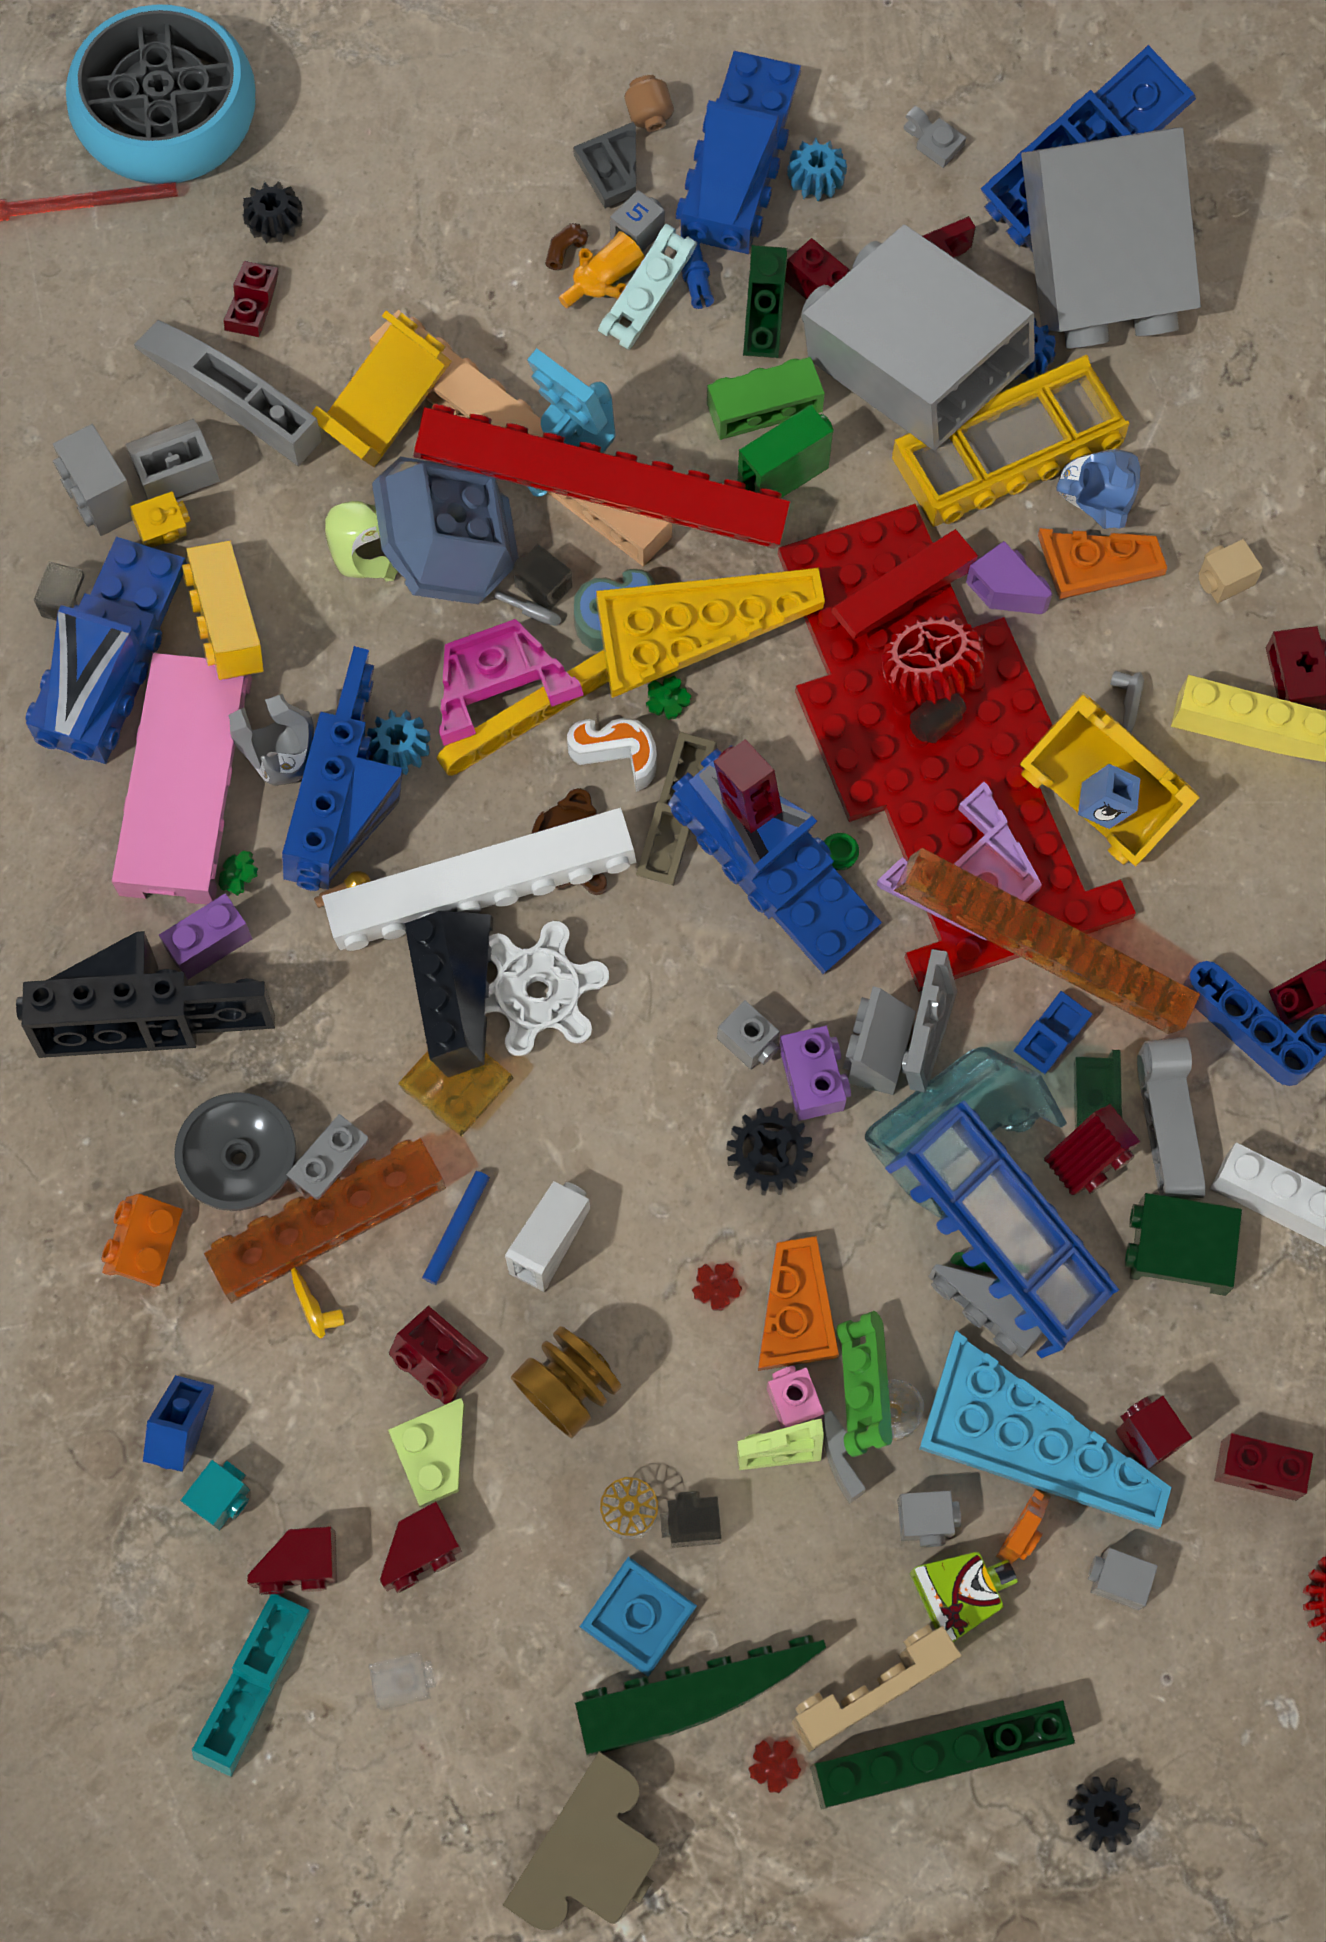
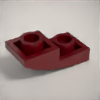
M248 261L243 262L233 284V300L223 320L225 331L259 338L274 295L279 273L277 267Z

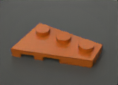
M1039 528L1038 538L1059 599L1162 576L1167 571V565L1156 536L1111 533L1110 536L1087 535V531L1074 530L1072 534L1053 533V529Z
M817 1236L777 1242L758 1371L838 1358L839 1352Z

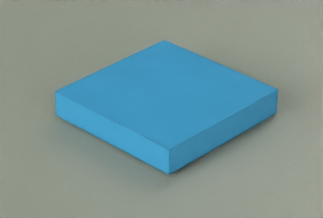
M628 1556L579 1627L649 1678L697 1605Z

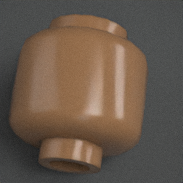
M644 75L630 82V88L627 89L624 95L631 122H634L636 127L646 128L648 132L664 128L666 121L674 112L666 82L656 79L654 75Z

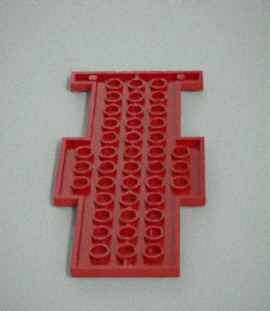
M915 503L778 547V557L784 571L819 568L825 599L824 607L804 616V619L828 675L796 685L795 693L848 822L885 811L904 859L930 884H933L985 835L958 810L959 804L985 782L992 792V798L998 809L1002 810L1012 835L1016 842L1020 843L1042 884L1040 890L987 940L979 938L927 912L938 942L906 952L904 957L918 992L923 991L932 949L948 953L955 980L1133 919L1136 912L1121 879L1085 891L1040 787L1037 789L1021 775L1025 768L1020 765V762L1053 725L1005 617L972 628L978 633V637L981 638L985 654L982 676L975 679V686L965 687L964 695L957 693L951 695L950 701L943 698L939 699L934 705L931 700H926L922 705H919L915 699L911 702H906L902 696H895L894 691L885 682L881 655L885 651L884 645L891 642V635L901 634L902 626L912 627L915 625L916 620L922 623L928 621L931 616L934 620H940L946 615L950 621L960 618L963 624H968L951 583L915 601L910 611L856 639L850 636L831 611L835 605L933 543Z

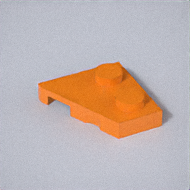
M1035 1489L997 1553V1558L1002 1561L1007 1559L1012 1564L1018 1558L1025 1560L1028 1555H1031L1042 1536V1533L1036 1529L1043 1519L1051 1496L1039 1489Z

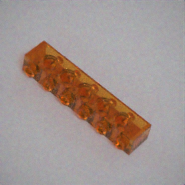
M419 1138L414 1142L411 1139L404 1140L395 1145L390 1150L391 1154L377 1161L376 1158H372L362 1162L355 1168V1173L342 1180L338 1177L318 1200L312 1196L306 1199L304 1196L297 1197L283 1206L284 1211L271 1218L265 1215L253 1220L247 1225L248 1230L235 1237L226 1235L214 1241L210 1246L211 1249L205 1252L204 1255L231 1304L288 1274L292 1268L295 1267L297 1269L446 1189L443 1177L422 1139ZM400 1171L407 1175L406 1180L399 1186L393 1187L386 1184V1179L392 1172ZM359 1190L371 1193L370 1199L364 1205L356 1206L350 1203L351 1196ZM330 1209L335 1212L333 1220L326 1225H318L314 1222L316 1214L321 1210ZM294 1228L298 1230V1237L294 1242L290 1244L278 1242L279 1235L285 1229ZM253 1247L262 1249V1255L257 1262L252 1264L242 1262L243 1255L248 1249Z

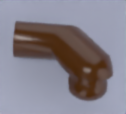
M570 223L553 236L550 241L545 265L552 270L562 269L567 248L572 244L578 248L585 245L588 240L587 230L581 228L580 224Z

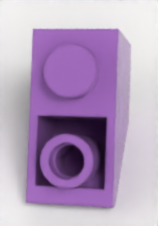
M1005 541L969 567L966 583L990 609L1043 614L1048 610L1053 594L1049 584L1042 576H1036L1027 566L1023 555L1016 549L1012 550Z

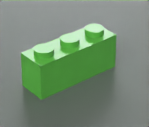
M808 357L801 360L790 359L782 365L767 369L757 368L748 374L734 378H720L714 383L707 385V406L719 440L781 424L809 405H812L818 413L823 412L825 393L812 358Z

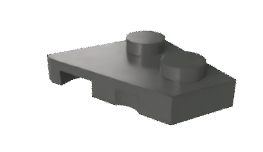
M634 122L573 147L575 159L604 208L624 201L636 192V125Z

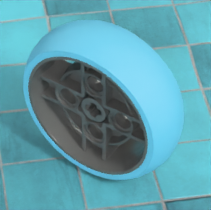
M160 4L136 7L121 12L100 24L89 34L77 50L72 60L66 83L68 116L77 137L85 149L112 172L131 180L149 184L185 182L203 176L217 168L236 151L244 140L255 109L254 74L243 49L236 39L223 26L210 17L192 9L174 5ZM198 58L203 59L211 64L203 65ZM120 124L128 134L117 131L108 125Z

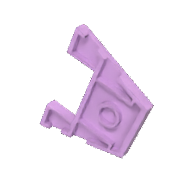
M983 782L959 804L958 808L962 814L985 834L971 849L933 884H930L902 857L878 879L877 886L979 938L987 940L1040 890L1042 884L1020 843L1016 842L1012 835L1002 810L998 809L993 800L989 786Z

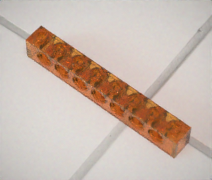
M924 848L910 856L894 891L1167 1034L1185 1029L1200 996L1194 990Z

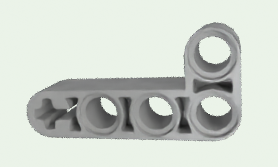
M1187 1037L1145 1041L1137 1056V1071L1159 1195L1186 1200L1204 1198L1205 1178L1187 1084V1076L1192 1069V1054Z

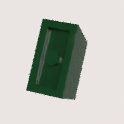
M1145 1193L1139 1204L1132 1205L1129 1227L1135 1228L1134 1243H1128L1125 1255V1267H1131L1130 1279L1139 1280L1140 1277L1145 1276L1210 1287L1211 1294L1226 1296L1234 1288L1242 1209Z

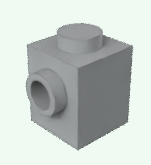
M744 1000L718 1026L717 1039L752 1070L759 1062L763 1065L766 1064L777 1053L780 1031Z
M951 1491L900 1494L897 1499L901 1541L920 1540V1547L944 1546L945 1539L951 1538L955 1534V1527H961L960 1505L958 1501L952 1502Z

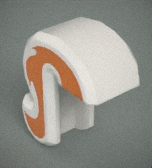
M620 718L612 720L600 731H596L595 721L586 719L574 723L567 734L568 754L577 764L585 765L630 758L636 792L647 788L655 777L657 769L656 744L650 729L640 721Z

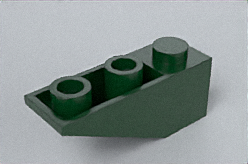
M751 246L743 356L779 358L787 248Z

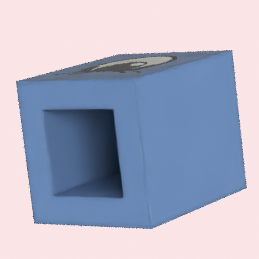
M1111 764L1106 765L1082 782L1078 815L1108 829L1112 828L1137 811L1141 778Z

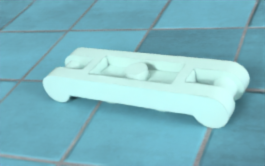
M667 223L662 227L656 241L610 312L602 320L598 329L603 335L607 337L612 335L620 340L619 344L628 350L632 348L697 245V242L689 237L684 239L676 234V229ZM668 246L677 251L673 260L663 254ZM622 316L632 322L628 328L619 323Z

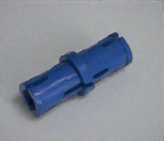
M690 235L688 237L696 241L697 245L681 273L683 280L688 283L693 308L703 309L701 295H703L706 307L711 306L714 302V296L708 281L710 270L708 264L703 261L698 237Z

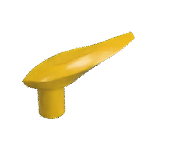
M295 1267L292 1268L291 1274L294 1288L312 1332L322 1339L325 1336V1329L344 1325L341 1309L321 1313L319 1303L311 1294L304 1278Z

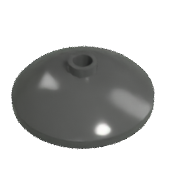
M249 1093L222 1094L199 1105L182 1124L175 1143V1165L184 1186L200 1202L224 1211L247 1210L267 1202L288 1181L286 1174L295 1164L296 1140L286 1116L270 1101ZM236 1154H246V1160L242 1164L233 1163V1158Z

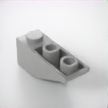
M939 1264L932 1268L929 1278L934 1281L931 1284L934 1290L944 1299L950 1301L953 1298L964 1308L962 1311L963 1315L972 1324L979 1328L984 1325L995 1335L993 1338L994 1342L1005 1353L1009 1355L1015 1353L1022 1358L1043 1334L1038 1326L1026 1331L1017 1327L1014 1320L1024 1309L1012 1294L1000 1299L990 1294L988 1287L996 1279ZM1048 1306V1308L1052 1311V1313L1057 1317L1058 1314L1055 1313V1312Z

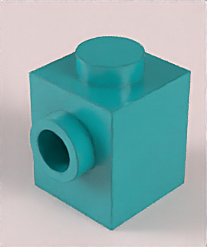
M211 1460L180 1501L220 1531L229 1517L235 1519L244 1510L249 1501L246 1495L250 1489L242 1482L246 1475L226 1460L221 1467Z

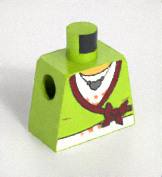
M979 1552L920 1565L913 1568L910 1572V1576L934 1629L936 1630L943 1626L953 1642L1004 1608L998 1591L1018 1583L1013 1567L1007 1559L986 1568Z

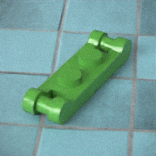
M876 1311L861 1315L860 1321L853 1322L848 1320L838 1324L836 1327L838 1339L842 1344L847 1433L844 1435L843 1441L846 1451L851 1457L865 1454L869 1447L874 1446L879 1449L892 1443L884 1325ZM865 1336L866 1343L861 1344L860 1337Z

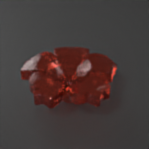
M727 1262L722 1265L716 1264L714 1271L707 1264L699 1267L696 1282L700 1285L692 1289L694 1299L699 1300L702 1304H707L711 1299V1309L713 1311H723L730 1304L729 1298H739L742 1291L738 1279H731L734 1267H731Z
M787 1740L783 1742L775 1741L772 1748L766 1741L756 1744L753 1759L760 1763L749 1767L750 1778L756 1780L760 1785L764 1784L767 1780L768 1791L779 1794L782 1788L788 1785L786 1778L796 1780L801 1772L797 1759H788L794 1747Z

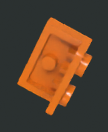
M142 1194L128 1196L125 1201L122 1200L114 1215V1223L117 1226L113 1239L107 1241L102 1252L101 1260L105 1262L102 1273L109 1276L117 1274L152 1287L160 1286L183 1209Z

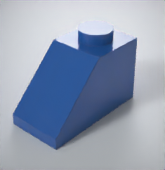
M177 1375L174 1376L147 1421L143 1462L154 1464L164 1469L183 1472L196 1449L214 1392V1385Z

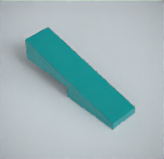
M277 1594L270 1595L232 1666V1675L192 1748L194 1760L232 1777L310 1614L309 1609Z

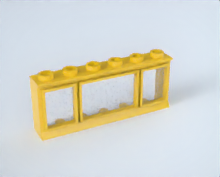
M1086 354L995 395L936 450H932L910 433L895 439L892 459L932 527H935L944 522L945 524L954 523L964 513L975 508L978 510L985 509L993 504L996 499L1006 494L1016 495L1035 481L1040 479L1042 481L1049 480L1056 476L1069 462L1079 456L1117 449L1123 444L1130 423L1122 416L1093 370Z

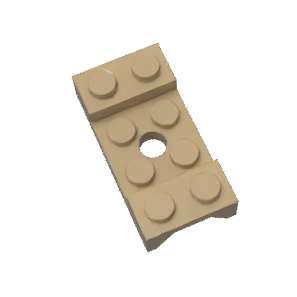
M928 1624L903 1641L907 1648L899 1655L902 1662L881 1674L877 1678L880 1686L869 1692L866 1685H863L840 1701L844 1707L843 1709H841L833 1694L823 1699L819 1692L797 1705L795 1710L798 1715L791 1723L808 1752L961 1657L945 1628L941 1626L933 1631Z

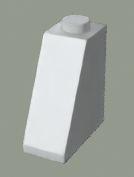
M553 1181L505 1255L510 1275L545 1292L590 1210V1202L585 1197L586 1192L570 1182H565L564 1185Z

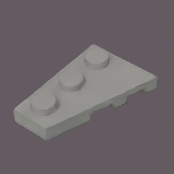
M931 950L918 1013L913 1026L910 1049L906 1050L903 1057L902 1073L906 1074L910 1090L926 1093L957 995V988L946 951Z

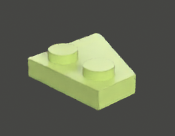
M462 1398L388 1430L420 1508L459 1492L462 1427L465 1409Z
M822 1419L811 1420L765 1434H752L743 1440L737 1441L739 1470L821 1461L824 1438Z

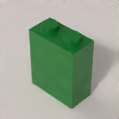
M809 405L739 449L737 481L746 484L745 490L759 493L760 489H770L780 492L782 494L781 498L824 472L829 468L834 432L830 420L826 415L819 414L812 405Z

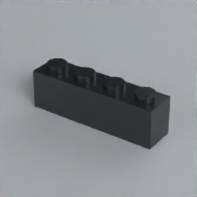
M437 911L404 923L429 1059L447 1077L483 1066L485 1064L487 1017L484 1013L485 998H489L487 965L491 962L492 948L489 945V933L493 931L492 915Z

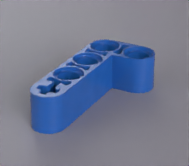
M1203 961L1192 968L1183 984L1184 997L1277 1082L1286 1086L1297 1085L1326 1057V1043H1318L1312 1038L1310 1033L1313 1030L1319 1031L1326 1038V1015L1319 1014L1313 1016L1294 1033L1219 965L1214 962ZM1204 980L1209 983V985L1207 984L1204 987L1199 985ZM1220 992L1222 996L1217 1002L1213 998H1216L1218 993ZM1225 1005H1235L1241 1011L1242 1016H1232L1226 1011ZM1260 1030L1267 1033L1271 1043L1259 1041L1254 1031ZM1292 1057L1300 1063L1301 1070H1293L1288 1067L1284 1058Z

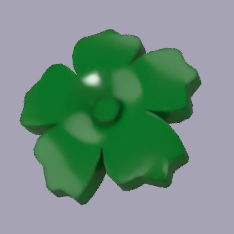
M675 676L665 678L663 685L654 680L648 684V698L650 700L646 702V707L650 713L660 716L664 712L668 720L676 719L682 713V707L690 705L692 695L687 692L686 688L680 689L681 679Z
M243 850L238 855L233 854L226 859L222 865L224 870L219 874L218 885L223 891L227 890L236 896L244 893V882L250 883L253 878L258 876V867L252 865L254 862L252 852Z

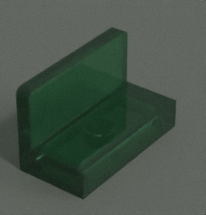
M1111 1050L1108 1058L1076 1057L1074 1060L1075 1129L1095 1111L1109 1104L1112 1105L1122 1118L1121 1051Z

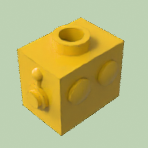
M173 491L130 506L131 516L143 545L153 548L161 544L173 543L187 535L185 523L191 522L183 500L177 502Z

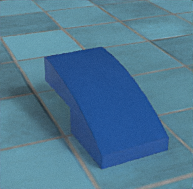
M1060 991L1013 1052L1046 1075L1093 1014L1063 991Z

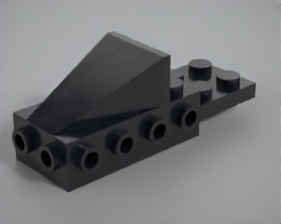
M145 931L135 932L47 980L23 982V996L17 997L16 1000L17 1018L19 1021H22L21 1026L38 1058L196 1048L197 1034L275 1029V1013L264 981L245 978L237 980L235 983L218 984L213 981H201L196 985L189 986L184 972L172 969L158 971V964ZM137 1023L140 1030H132V1026Z

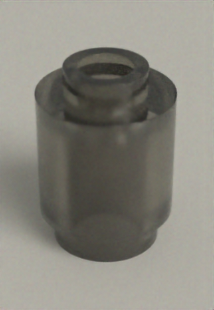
M957 693L951 695L950 701L946 698L939 699L935 705L931 700H926L910 714L912 733L920 741L936 743L962 720L963 714L966 712L965 702Z

